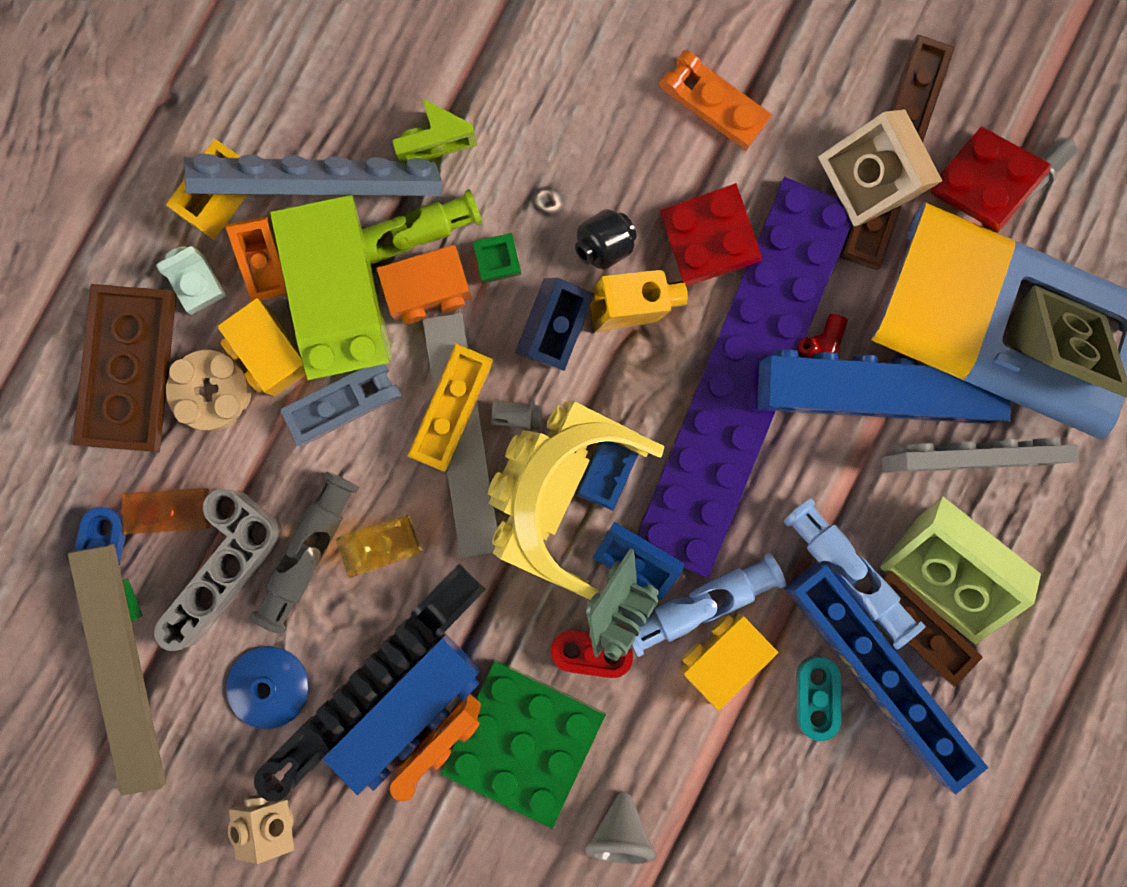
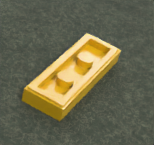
M455 344L407 455L408 457L447 472L494 359Z

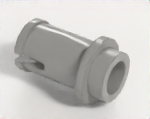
M495 399L492 406L491 425L527 428V431H532L533 429L540 430L543 406L535 405V401L532 400L530 404Z

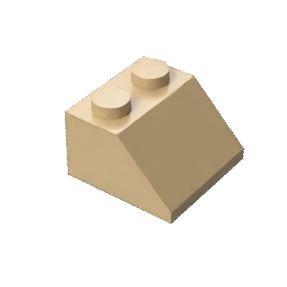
M905 109L881 113L818 156L854 227L909 202L942 182Z

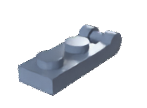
M382 364L360 369L280 409L297 446L302 447L401 398L402 395L397 385H392L387 376L389 372L387 365ZM372 381L377 393L367 397L361 385Z

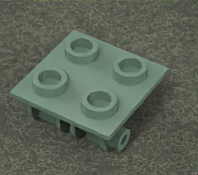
M631 548L622 562L616 561L608 575V584L601 594L596 593L587 606L586 617H588L590 629L589 636L592 641L594 656L597 658L603 648L604 654L612 660L617 661L620 656H626L636 636L641 631L639 626L645 625L646 618H649L653 609L658 604L657 596L659 592L655 587L649 584H645L644 587L637 585L634 550Z

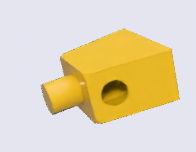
M663 270L602 276L590 290V292L594 293L589 307L594 333L657 322L671 311V307L687 304L688 292L684 281L667 283Z

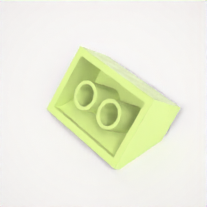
M943 496L915 519L880 565V569L884 572L890 570L896 574L941 618L975 645L1035 604L1041 573Z

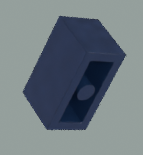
M544 278L515 354L547 367L565 371L594 293L560 278Z

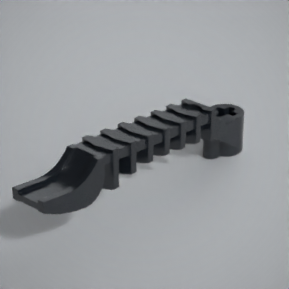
M459 563L411 612V617L408 620H404L395 629V634L393 636L390 635L380 645L381 648L365 660L363 667L358 668L349 677L350 680L332 694L331 700H327L316 711L317 714L308 719L258 769L254 777V787L258 795L272 802L284 799L338 743L337 740L340 737L343 738L353 727V723L356 720L359 721L369 711V707L379 701L385 694L384 691L389 686L392 687L400 679V675L404 671L410 669L417 661L416 658L419 655L422 656L431 647L432 642L435 639L438 640L486 588ZM289 762L292 763V767L284 774V778L281 781L275 777L277 771H281Z

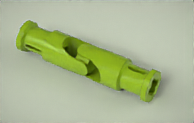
M469 189L464 191V196L443 204L436 201L420 207L406 216L394 217L363 228L362 233L370 265L409 251L416 245H424L451 236L452 230L471 223H475L478 226L483 224L473 194ZM390 231L393 235L394 245L381 244L378 242V239L384 233Z

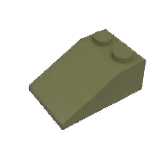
M1034 285L1009 316L1006 329L1010 346L1019 353L1029 355L1050 367L1127 397V376L1107 316Z

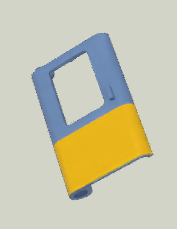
M922 203L908 228L906 239L911 242L881 322L871 340L1100 440L1106 438L1117 423L1125 397L1010 349L1003 344L1002 337L1021 280H1027L1119 320V330L1123 333L1118 346V352L1127 376V289L931 204Z

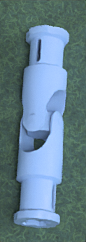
M813 499L805 501L784 520L787 527L793 526L808 543L807 550L820 564L829 567L872 622H877L894 641L892 646L897 651L926 626L922 621L916 622L899 603L901 598L864 558L856 554L854 547L836 525L830 526L814 508L815 502ZM867 575L871 581L873 592L872 594H864L853 586L857 585L859 580Z
M768 553L763 556V561L744 570L739 568L732 570L696 588L686 598L681 597L670 600L654 608L653 614L648 619L646 618L645 625L639 626L641 631L632 644L637 656L644 655L645 649L664 640L671 642L688 634L700 623L711 622L754 602L755 596L777 586L781 589L785 587L786 581L779 565L772 554ZM715 589H725L727 594L726 600L717 609V604L711 599L708 592Z

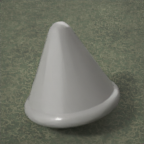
M621 792L616 797L591 842L585 847V852L588 856L602 861L622 864H644L655 860L657 854L651 846L629 793Z

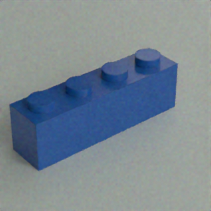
M446 634L322 760L357 796L367 786L374 791L391 773L386 767L395 757L398 756L402 761L405 760L421 743L416 736L426 726L433 731L450 714L445 707L456 696L463 701L478 686L479 682L475 677L481 668Z

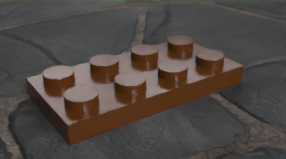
M91 284L73 445L160 453L166 384L169 373L177 294L172 290Z

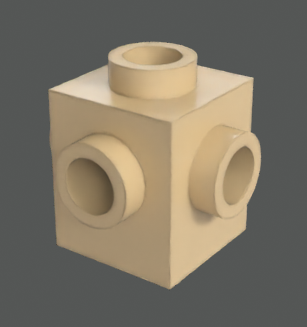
M257 793L245 797V804L229 809L230 823L228 825V836L231 844L234 846L236 860L259 864L295 850L292 835L293 814L288 807L287 799L272 802L261 798Z

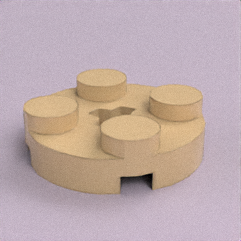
M199 350L186 355L183 359L176 360L171 365L170 376L166 384V397L171 411L179 422L198 430L219 431L233 425L243 409L246 410L251 399V385L244 377L246 372L244 368L231 357L215 350ZM210 380L212 385L219 388L217 393L212 394V401L206 402L205 396L199 393L200 388L204 386V382Z

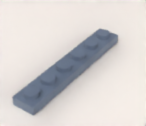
M212 154L184 157L186 193L441 196L442 179L435 162H429L422 158H412L408 161H389L385 158L372 157L367 161L347 160L338 156L328 157L325 160H309L300 156H286L283 159H263L257 155H243L239 158H219Z

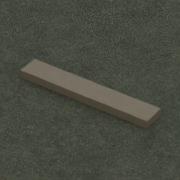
M115 544L68 553L69 563L120 796L161 789L166 784Z

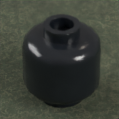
M605 209L584 221L578 227L576 235L578 242L575 244V250L583 263L587 265L591 263L598 269L606 270L633 252L634 240L637 237L635 227L624 213Z

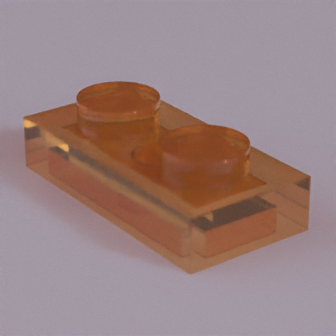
M209 488L122 493L123 535L211 529V524L205 518L203 512V502L207 495H209Z

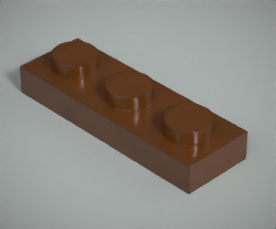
M887 570L881 577L901 598L899 603L916 622L922 621L926 626L906 644L946 682L956 687L983 657L896 574ZM871 587L865 594H872L873 588Z

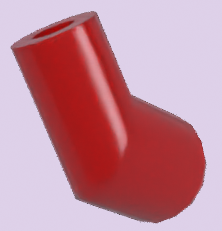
M829 314L822 334L811 338L804 337L799 341L797 347L799 356L801 358H813V353H837L848 319L838 314Z

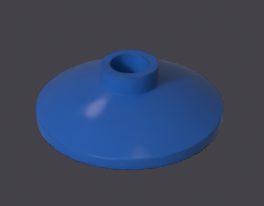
M274 646L259 647L245 653L233 665L227 680V698L233 712L244 723L259 729L278 728L292 721L303 709L309 694L308 675L301 661L291 652ZM264 682L269 685L270 694L268 697H263L258 693L259 683Z

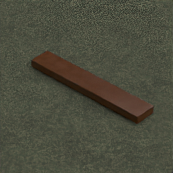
M917 34L912 42L889 111L905 109L923 142L955 47ZM902 205L857 227L851 224L840 258L879 270Z

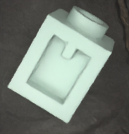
M183 246L171 250L166 254L165 260L156 265L159 272L169 279L182 306L190 315L226 297L205 255L193 246L188 248Z

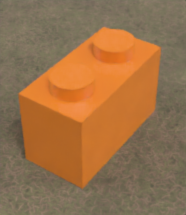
M456 245L377 268L390 315L396 322L402 320L403 324L416 323L427 318V312L441 309L443 313L456 311L465 306L464 301L472 299Z

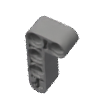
M218 489L212 491L203 502L205 518L227 537L157 622L154 632L156 642L167 651H177L198 643L282 539L280 523L246 494L238 490ZM226 497H230L235 504V511L228 519L220 511L221 503ZM258 522L262 523L267 530V537L260 545L255 543L251 535L253 526ZM231 554L236 556L240 562V571L235 577L230 575L225 567L226 560ZM204 587L210 589L214 597L213 604L209 609L201 604L199 598L200 592ZM187 621L180 631L184 637L179 638L177 634L180 629L176 624Z

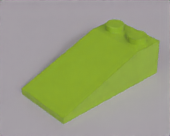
M353 194L270 212L296 340L307 380L389 363L392 350Z

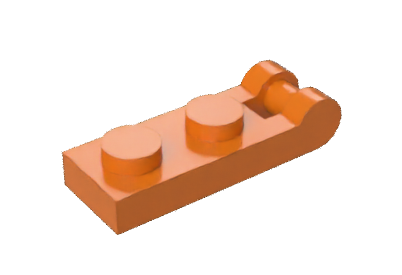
M683 50L675 60L677 66L672 72H666L659 81L660 87L675 100L747 151L769 122L772 114L703 65L695 54L688 50ZM688 76L697 82L692 90L684 84Z
M471 694L461 701L405 760L400 762L390 785V793L394 799L402 802L410 800L415 794L419 779L431 767L437 770L444 764L451 754L450 748L458 739L465 742L476 731L480 724L477 718L481 703Z

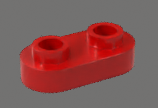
M567 629L560 632L552 642V659L558 668L566 672L618 678L625 675L633 663L631 647L626 656H620L613 663L607 662L604 659V648L598 658L595 657L592 641L589 636L590 631ZM574 642L579 646V652L576 656L569 657L564 653L563 649L567 643Z

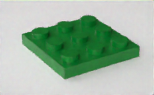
M495 659L477 697V700L481 703L477 718L480 724L468 740L462 742L458 739L440 775L553 829L606 714Z

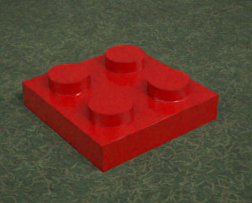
M981 126L941 172L942 182L932 187L930 193L994 231L999 232L1049 174L1051 164Z
M737 183L660 210L682 280L686 287L762 261V255Z

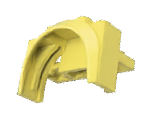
M564 401L562 407L557 405L549 417L547 428L550 429L548 436L542 433L523 430L520 436L515 435L512 438L505 457L509 458L503 473L497 472L490 483L488 495L491 498L488 504L510 515L507 523L504 521L500 523L493 536L492 545L495 546L493 554L501 560L591 600L599 590L589 585L588 580L562 569L550 556L543 541L544 539L547 540L550 533L555 535L590 461L585 458L588 453L586 448L593 443L612 441L643 457H647L648 453L661 458L665 446L575 401Z

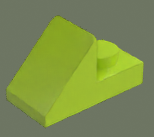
M425 99L422 100L431 128L427 130L422 128L409 129L403 132L400 138L392 140L399 161H408L412 158L430 160L478 146L471 123Z

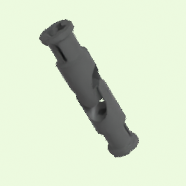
M326 471L324 475L326 482L316 501L309 503L287 546L285 555L280 559L266 585L268 592L258 611L252 612L249 617L252 622L268 631L277 634L284 632L286 628L283 624L293 604L300 602L316 566L323 558L343 520L341 513L352 493H357L359 486L334 473ZM317 532V542L315 546L308 543L307 540H305L307 537Z

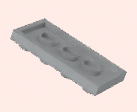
M1060 437L1033 439V441L1018 442V439L991 441V443L976 444V441L949 443V445L935 446V451L933 443L907 445V447H896L895 455L882 457L883 473L1044 466L1079 462L1078 444L1061 445Z

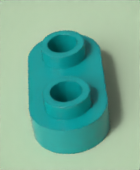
M819 655L804 659L800 663L796 674L797 724L806 736L815 741H826L833 738L841 726V673L833 661ZM815 669H821L823 672V678L818 683H813L810 678L811 673ZM817 710L822 711V721L818 724H812L810 720L811 714Z

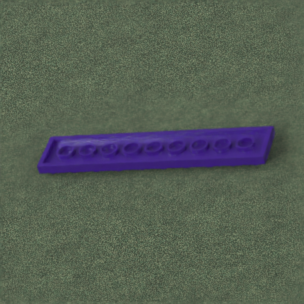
M784 177L780 183L757 240L762 261L746 266L636 534L684 563V568L709 578L776 412L757 410L759 361L773 356L774 350L798 351V343L807 336L852 224L840 199L787 177Z

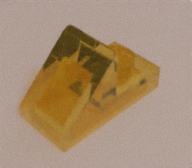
M409 515L335 538L348 578L371 572L422 553Z

